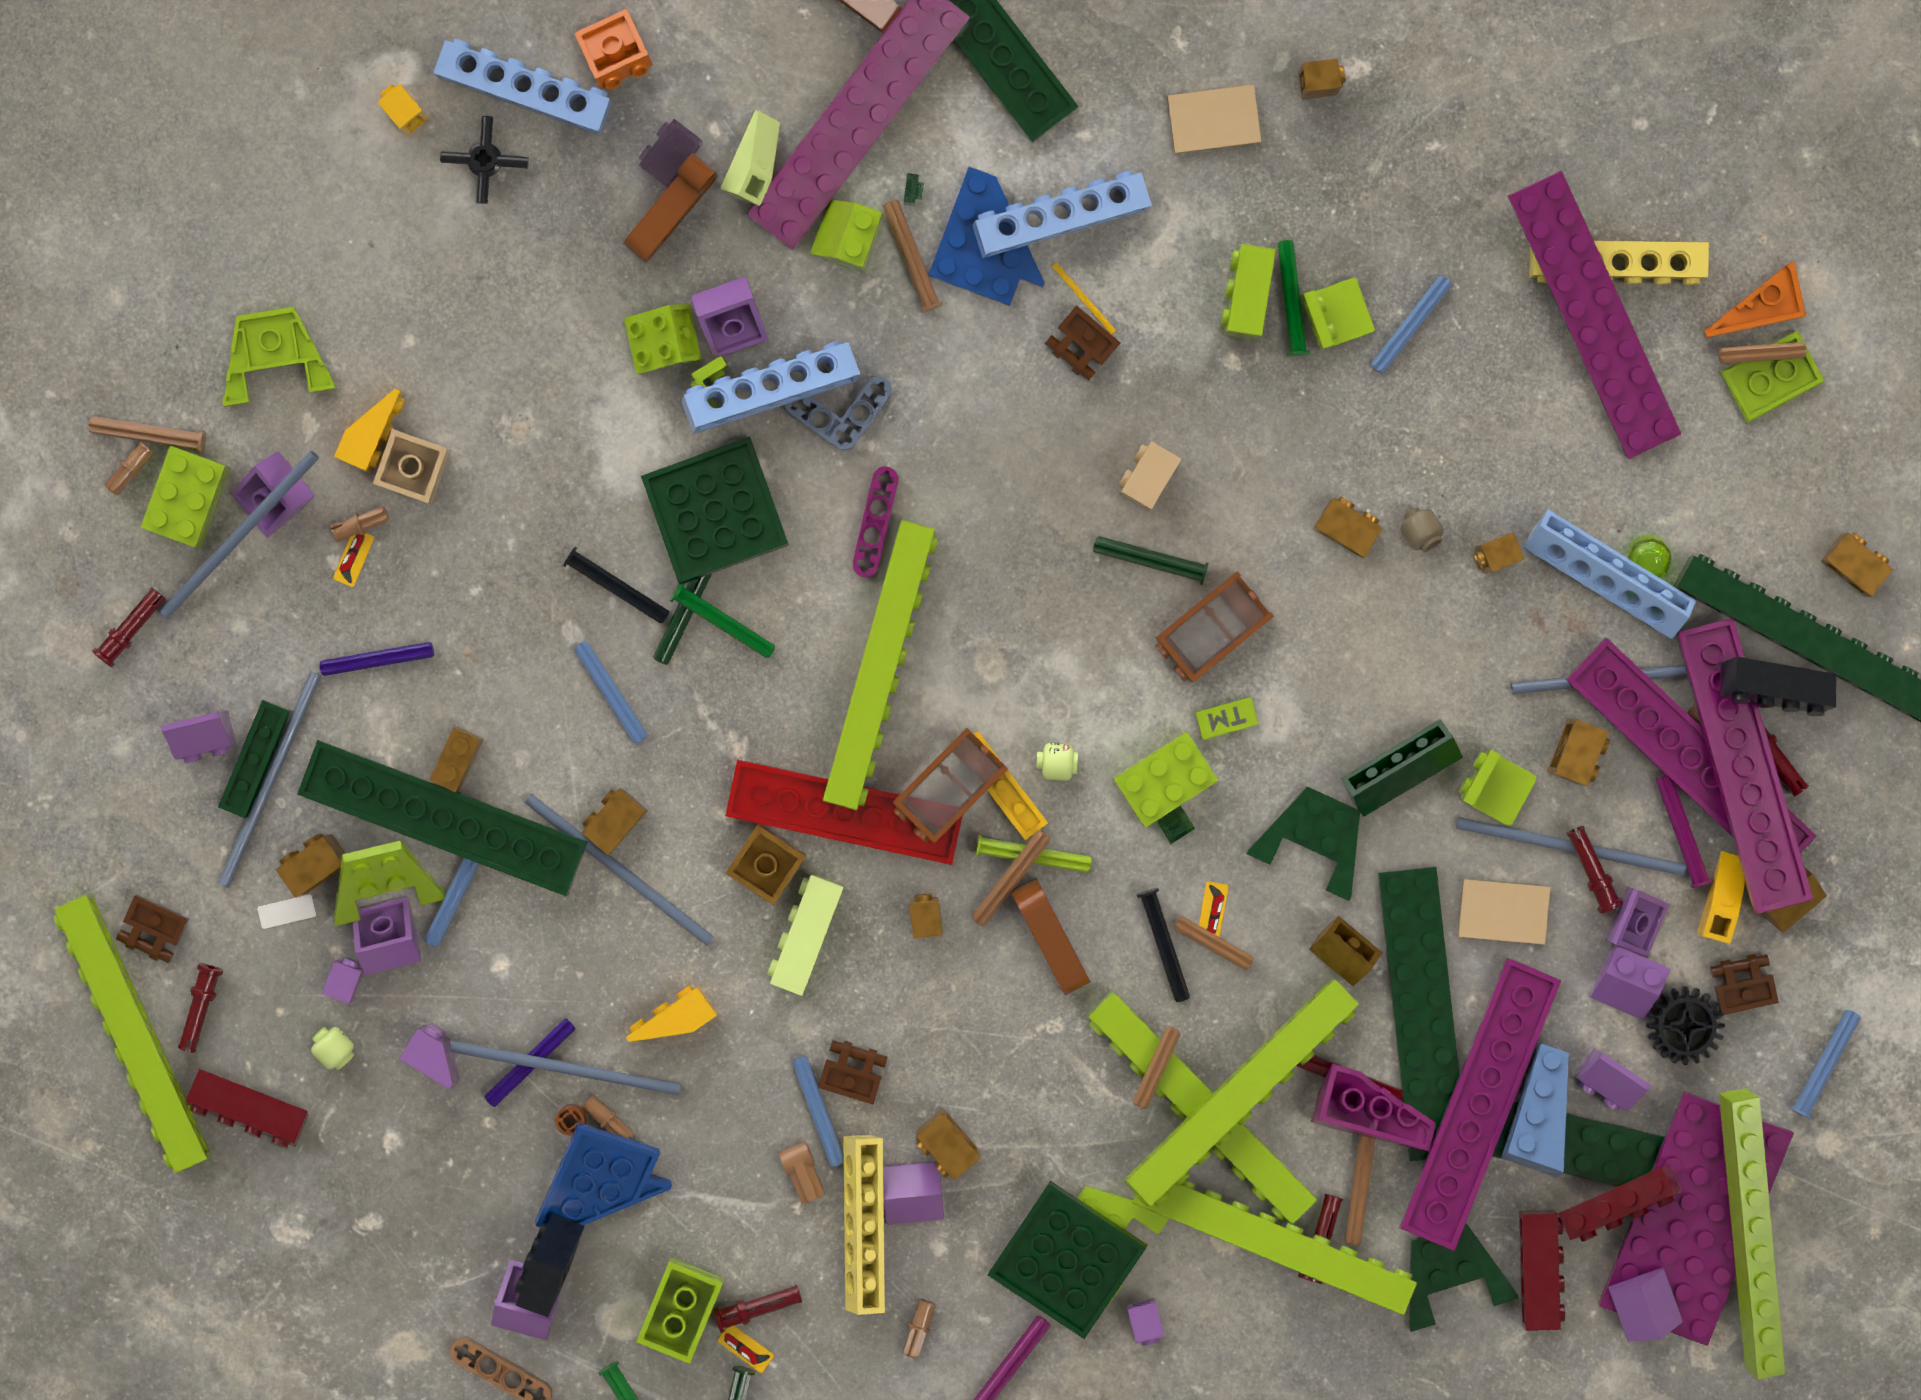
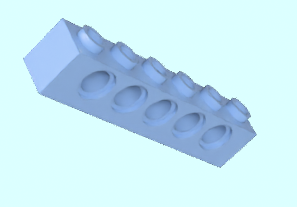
M454 38L453 43L444 41L434 70L436 77L601 135L612 105L611 99L607 98V92L591 87L590 91L579 88V82L565 77L563 81L553 79V73L541 68H536L535 72L525 69V63L516 59L509 58L508 62L497 59V53L481 48L480 52L469 49L471 44ZM474 59L477 62L475 70L470 73L464 72L462 70L464 61ZM496 68L504 70V77L501 81H490L489 76L492 70ZM523 78H528L532 82L531 88L526 92L517 90V83ZM549 88L559 90V96L553 102H548L544 99V93ZM579 97L586 99L587 104L584 110L580 112L572 110L571 104L574 99Z
M1132 170L1117 174L1116 180L1106 182L1105 178L1088 183L1089 188L1078 190L1077 186L1062 190L1061 196L1051 198L1050 194L1033 199L1034 204L1023 207L1022 202L1007 206L1005 208L1006 212L995 215V211L978 215L979 220H976L972 226L982 259L1148 210L1152 204L1142 172L1133 174ZM1111 190L1121 192L1123 196L1121 203H1115L1110 199L1109 192ZM1083 198H1090L1095 202L1096 208L1094 211H1087L1083 208ZM1054 207H1065L1068 211V218H1057L1054 214ZM1027 215H1037L1041 221L1040 226L1034 228L1028 225L1026 221ZM999 223H1009L1013 228V234L1009 236L1003 235L999 231Z
M835 341L823 347L824 350L815 353L812 350H807L797 354L796 359L787 362L785 359H779L771 362L768 368L759 371L758 368H751L742 372L740 377L731 379L730 376L714 381L712 386L703 388V385H698L686 391L687 394L683 396L682 405L692 433L696 434L857 382L860 372L849 342L840 344L839 341ZM821 362L827 363L832 371L830 373H822L819 371L817 364ZM798 371L803 374L805 380L796 382L791 379L790 373ZM772 380L776 383L777 389L774 391L766 390L762 382ZM737 389H745L749 392L750 398L746 400L739 399L735 391ZM718 398L723 406L718 409L712 408L707 400Z
M1547 509L1532 529L1523 547L1533 555L1548 562L1559 571L1569 575L1583 586L1590 588L1609 602L1616 604L1633 617L1640 619L1671 639L1689 619L1696 600L1549 509Z

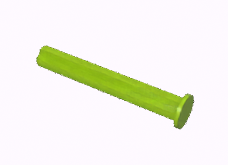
M979 834L975 857L981 854L1015 860L1026 845L983 838L982 834ZM1044 849L1033 864L1088 873L1092 860L1090 856Z

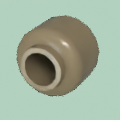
M1417 507L1404 515L1405 521L1401 525L1400 530L1411 548L1427 552L1442 542L1441 536L1444 533V528L1432 510H1419Z

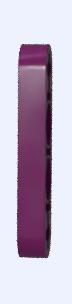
M883 466L878 468L872 477L853 558V569L861 577L873 576L879 567L898 486V475L890 467ZM885 471L890 472V478L894 479L893 484H887L885 493L891 492L890 499L883 495H873L874 489L880 491L881 482L877 481L878 475L883 476ZM883 500L887 504V511L884 515L875 516L871 513L870 506L873 501ZM876 528L879 530L881 538L877 544L870 545L866 543L864 533L867 529ZM861 545L868 549H878L877 555L873 553L870 555V562L874 563L873 569L869 568L867 573L861 572L862 568L857 565L858 560H864L866 551L860 552Z

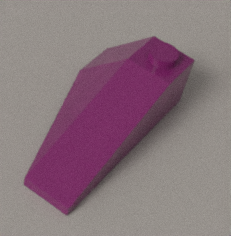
M1331 1064L1320 1088L1311 1123L1427 1152L1430 1151L1436 1126L1434 1121L1393 1096L1390 1091L1374 1083L1362 1072L1336 1064Z

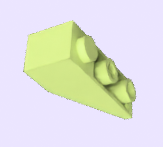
M755 110L720 190L741 201L757 206L761 205L772 181L780 122Z

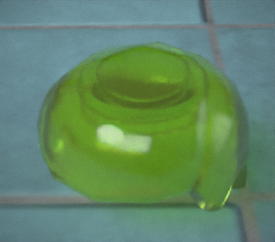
M1642 534L1629 545L1628 559L1659 578L1667 573L1672 559L1670 548L1663 538L1655 534Z

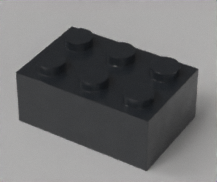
M554 1214L551 1215L548 1224L542 1222L530 1252L527 1254L522 1267V1276H520L514 1293L519 1294L515 1306L549 1318L569 1273L585 1227L584 1225Z

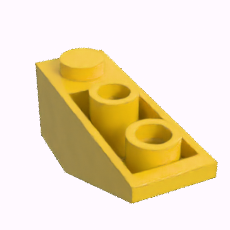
M395 388L348 427L342 436L334 457L368 472L371 471L372 467L376 469L383 454L379 451L383 441L388 442L390 433L394 429V426L391 425L394 415H399L406 401V399L402 398L404 392Z
M1724 851L1720 852L1713 881L1696 933L1727 944H1731L1745 887V879L1738 855Z
M688 985L676 994L678 997L677 1001L671 1005H668L665 1001L652 1011L655 1016L645 1022L641 1018L628 1028L631 1033L626 1036V1039L629 1042L692 1033L719 1013L699 985L695 988Z

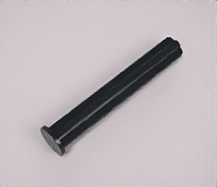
M577 547L572 549L563 564L564 567L569 565L658 623H663L669 615V611L576 552Z
M1159 888L1137 894V898L1142 899L1176 1002L1186 1001L1190 998L1156 894L1159 892Z

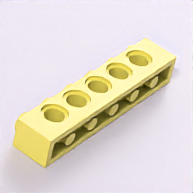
M1594 241L1612 282L1613 279H1624V284H1642V279H1653V284L1668 285L1671 284V280H1682L1683 285H1700V280L1708 278L1709 242ZM1530 247L1529 278H1537V283H1547ZM1616 255L1623 257L1626 262V266L1622 271L1616 270L1612 265V259ZM1643 256H1649L1654 260L1655 266L1652 271H1647L1642 267L1641 259ZM1673 256L1682 259L1684 263L1682 271L1672 269L1670 260Z
M873 1135L843 1136L845 1310L856 1315L885 1313L883 1138Z

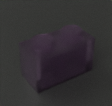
M675 119L671 123L666 121L656 134L659 139L653 147L648 145L639 156L641 160L640 168L666 188L678 176L677 171L692 153L696 154L704 144L702 139Z

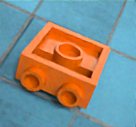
M627 9L574 33L600 90L604 88L608 90L616 89L622 84L623 79L629 76L641 77L648 72L649 67L653 66Z

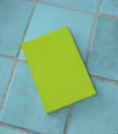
M1797 330L1773 344L1804 341ZM1807 346L1806 357L1735 363L1719 372L1746 423L1825 382Z

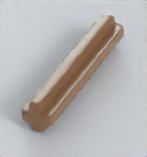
M1804 342L1727 347L1719 350L1721 364L1806 357V345Z
M1180 916L1174 926L1176 931L1244 970H1248L1254 960L1251 955L1184 916Z
M1170 1026L1166 1027L1134 1097L1133 1104L1142 1109L1148 1108L1181 1035L1179 1030Z

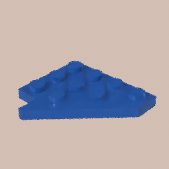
M970 166L968 167L930 269L929 277L1010 306L1020 280L1042 288L1045 282L1028 245L982 259L973 230V223L979 220L978 215L995 211V215L1006 212L1005 208L1009 206L996 176ZM999 223V231L1003 235L1009 236L1013 234V228L1009 223Z
M578 1122L537 1214L535 1226L540 1227L542 1222L548 1224L552 1214L581 1225H586L670 1190L672 1187L671 1180L651 1174L660 1155L659 1148Z

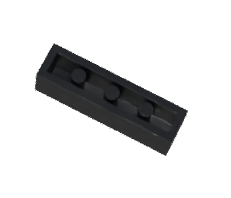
M1734 657L1720 663V697L1732 699V702L1736 704L1752 702L1757 703V707L1760 708L1776 706L1782 707L1784 712L1806 711L1808 716H1823L1824 712L1836 708V674Z

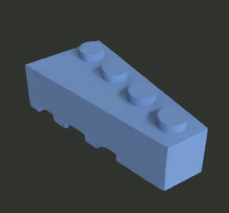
M1540 1044L1534 1050L1501 1157L1502 1159L1554 1177H1558L1564 1172L1569 1053L1544 1044Z

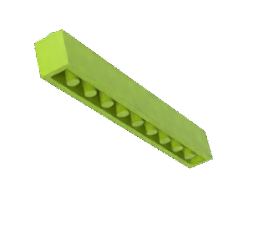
M901 520L824 794V802L856 811L858 805H865L869 789L863 788L866 777L872 778L876 761L871 760L874 749L880 750L884 733L879 732L882 721L888 722L892 705L887 704L890 693H896L900 677L895 676L897 665H904L908 649L902 647L905 637L911 638L916 621L910 620L913 609L919 610L923 593L918 592L921 581L927 582L931 565L926 564L928 554H935L939 540L938 537L934 536L935 529Z
M92 893L83 895L55 908V924L61 932H65L68 942H66L67 950L72 958L76 957L81 967L78 969L79 976L84 984L89 985L93 993L90 995L91 1002L97 1011L100 1010L104 1017V1021H102L103 1028L107 1036H112L117 1046L114 1048L116 1057L121 1064L125 1063L129 1072L126 1074L128 1083L133 1090L137 1089L141 1098L138 1101L140 1109L145 1116L149 1115L153 1124L151 1127L152 1135L157 1143L161 1142L165 1150L163 1158L169 1169L173 1168L176 1174L208 1159L212 1154L193 1113L189 1111L190 1106L186 1104L185 1095Z
M1336 979L1329 980L1122 1181L1146 1206L1151 1207L1153 1204L1159 1206L1169 1196L1167 1190L1174 1183L1177 1186L1182 1184L1190 1176L1188 1170L1195 1163L1199 1166L1205 1162L1211 1155L1209 1150L1216 1143L1220 1146L1232 1135L1229 1130L1236 1123L1239 1125L1245 1123L1252 1116L1253 1113L1250 1110L1257 1103L1263 1105L1274 1094L1271 1091L1273 1087L1278 1083L1281 1085L1286 1083L1294 1075L1292 1069L1299 1062L1302 1065L1308 1062L1315 1054L1313 1049L1320 1042L1323 1045L1326 1044L1336 1034L1333 1029L1339 1023L1345 1025L1356 1015L1354 1009L1359 1005L1357 1001Z
M1112 990L1088 1014L1091 1019L1088 1024L1099 1036L1105 1033L1112 1040L1108 1045L1120 1057L1125 1053L1132 1060L1129 1066L1137 1075L1142 1077L1146 1073L1161 1039ZM1174 1052L1155 1090V1093L1160 1098L1166 1095L1173 1102L1169 1107L1181 1119L1185 1115L1188 1117L1213 1093ZM1236 1123L1229 1130L1232 1135L1220 1146L1216 1143L1211 1150L1221 1160L1227 1157L1234 1164L1230 1169L1242 1181L1247 1178L1254 1185L1251 1190L1262 1202L1267 1198L1274 1205L1271 1211L1282 1222L1288 1219L1293 1224L1317 1201L1316 1197L1244 1124L1239 1125Z
M1748 1088L1721 1092L1719 1093L1744 1363L1745 1368L1759 1380L1784 1375L1785 1364L1760 1097Z
M1186 1180L1179 1186L1174 1183L1167 1190L1169 1196L1159 1206L1155 1204L1151 1207L1146 1206L1136 1195L1133 1198L1132 1203L1400 1315L1405 1314L1417 1282L1411 1280L1412 1274L1398 1268H1396L1394 1273L1383 1269L1385 1263L1371 1257L1368 1258L1367 1262L1357 1258L1358 1252L1345 1246L1337 1250L1329 1246L1330 1240L1316 1234L1313 1239L1302 1235L1304 1229L1287 1223L1286 1228L1275 1224L1277 1218L1263 1212H1260L1259 1217L1248 1213L1250 1207L1233 1201L1232 1206L1221 1201L1222 1195L1207 1189L1205 1194L1194 1190L1195 1184Z

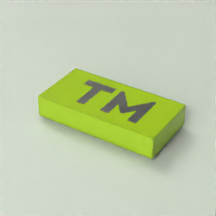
M1251 696L1195 712L1202 740L1259 725Z

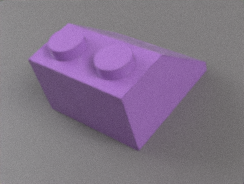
M746 276L691 296L697 317L714 359L768 340Z
M277 451L256 464L230 494L244 511L250 515L293 468ZM300 478L257 524L258 528L267 538L303 510L314 498L315 495L308 485Z
M228 711L215 712L161 726L174 759L183 758L184 763L201 760V754L212 751L213 756L229 753V747L236 745Z
M408 897L359 909L361 920L352 923L355 953L365 975L421 962L419 938Z
M1612 944L1589 997L1644 1020L1660 996L1671 969Z
M433 1023L430 1026L424 1024L417 1029L401 1055L400 1060L446 1088L451 1089L457 1084L459 1074L454 1054L450 1052V1039L444 1036L446 1031Z
M1593 1048L1575 1075L1581 1081L1579 1084L1580 1088L1592 1096L1597 1091L1605 1097L1603 1103L1616 1112L1620 1107L1628 1112L1651 1087L1650 1084L1595 1048Z
M510 1260L494 1305L491 1325L547 1340L561 1291L549 1318L515 1306L519 1294L514 1293L520 1276H522L524 1263Z

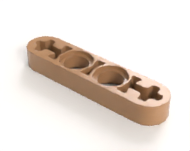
M460 1337L451 1345L450 1356L456 1364L519 1400H534L535 1394L528 1389L525 1395L520 1393L525 1387L527 1379L532 1381L529 1385L530 1388L538 1390L541 1387L544 1389L543 1395L546 1396V1399L540 1398L539 1400H551L552 1388L546 1381L473 1339ZM464 1344H467L469 1346L468 1352L474 1356L477 1350L482 1352L477 1358L475 1366L470 1364L474 1358L469 1355H465L463 1358L458 1356L459 1350L456 1349V1346L462 1347ZM488 1357L494 1359L497 1364L496 1370L492 1373L484 1372L480 1364L482 1359ZM510 1372L518 1373L522 1378L521 1385L514 1388L510 1387L506 1383V1375Z

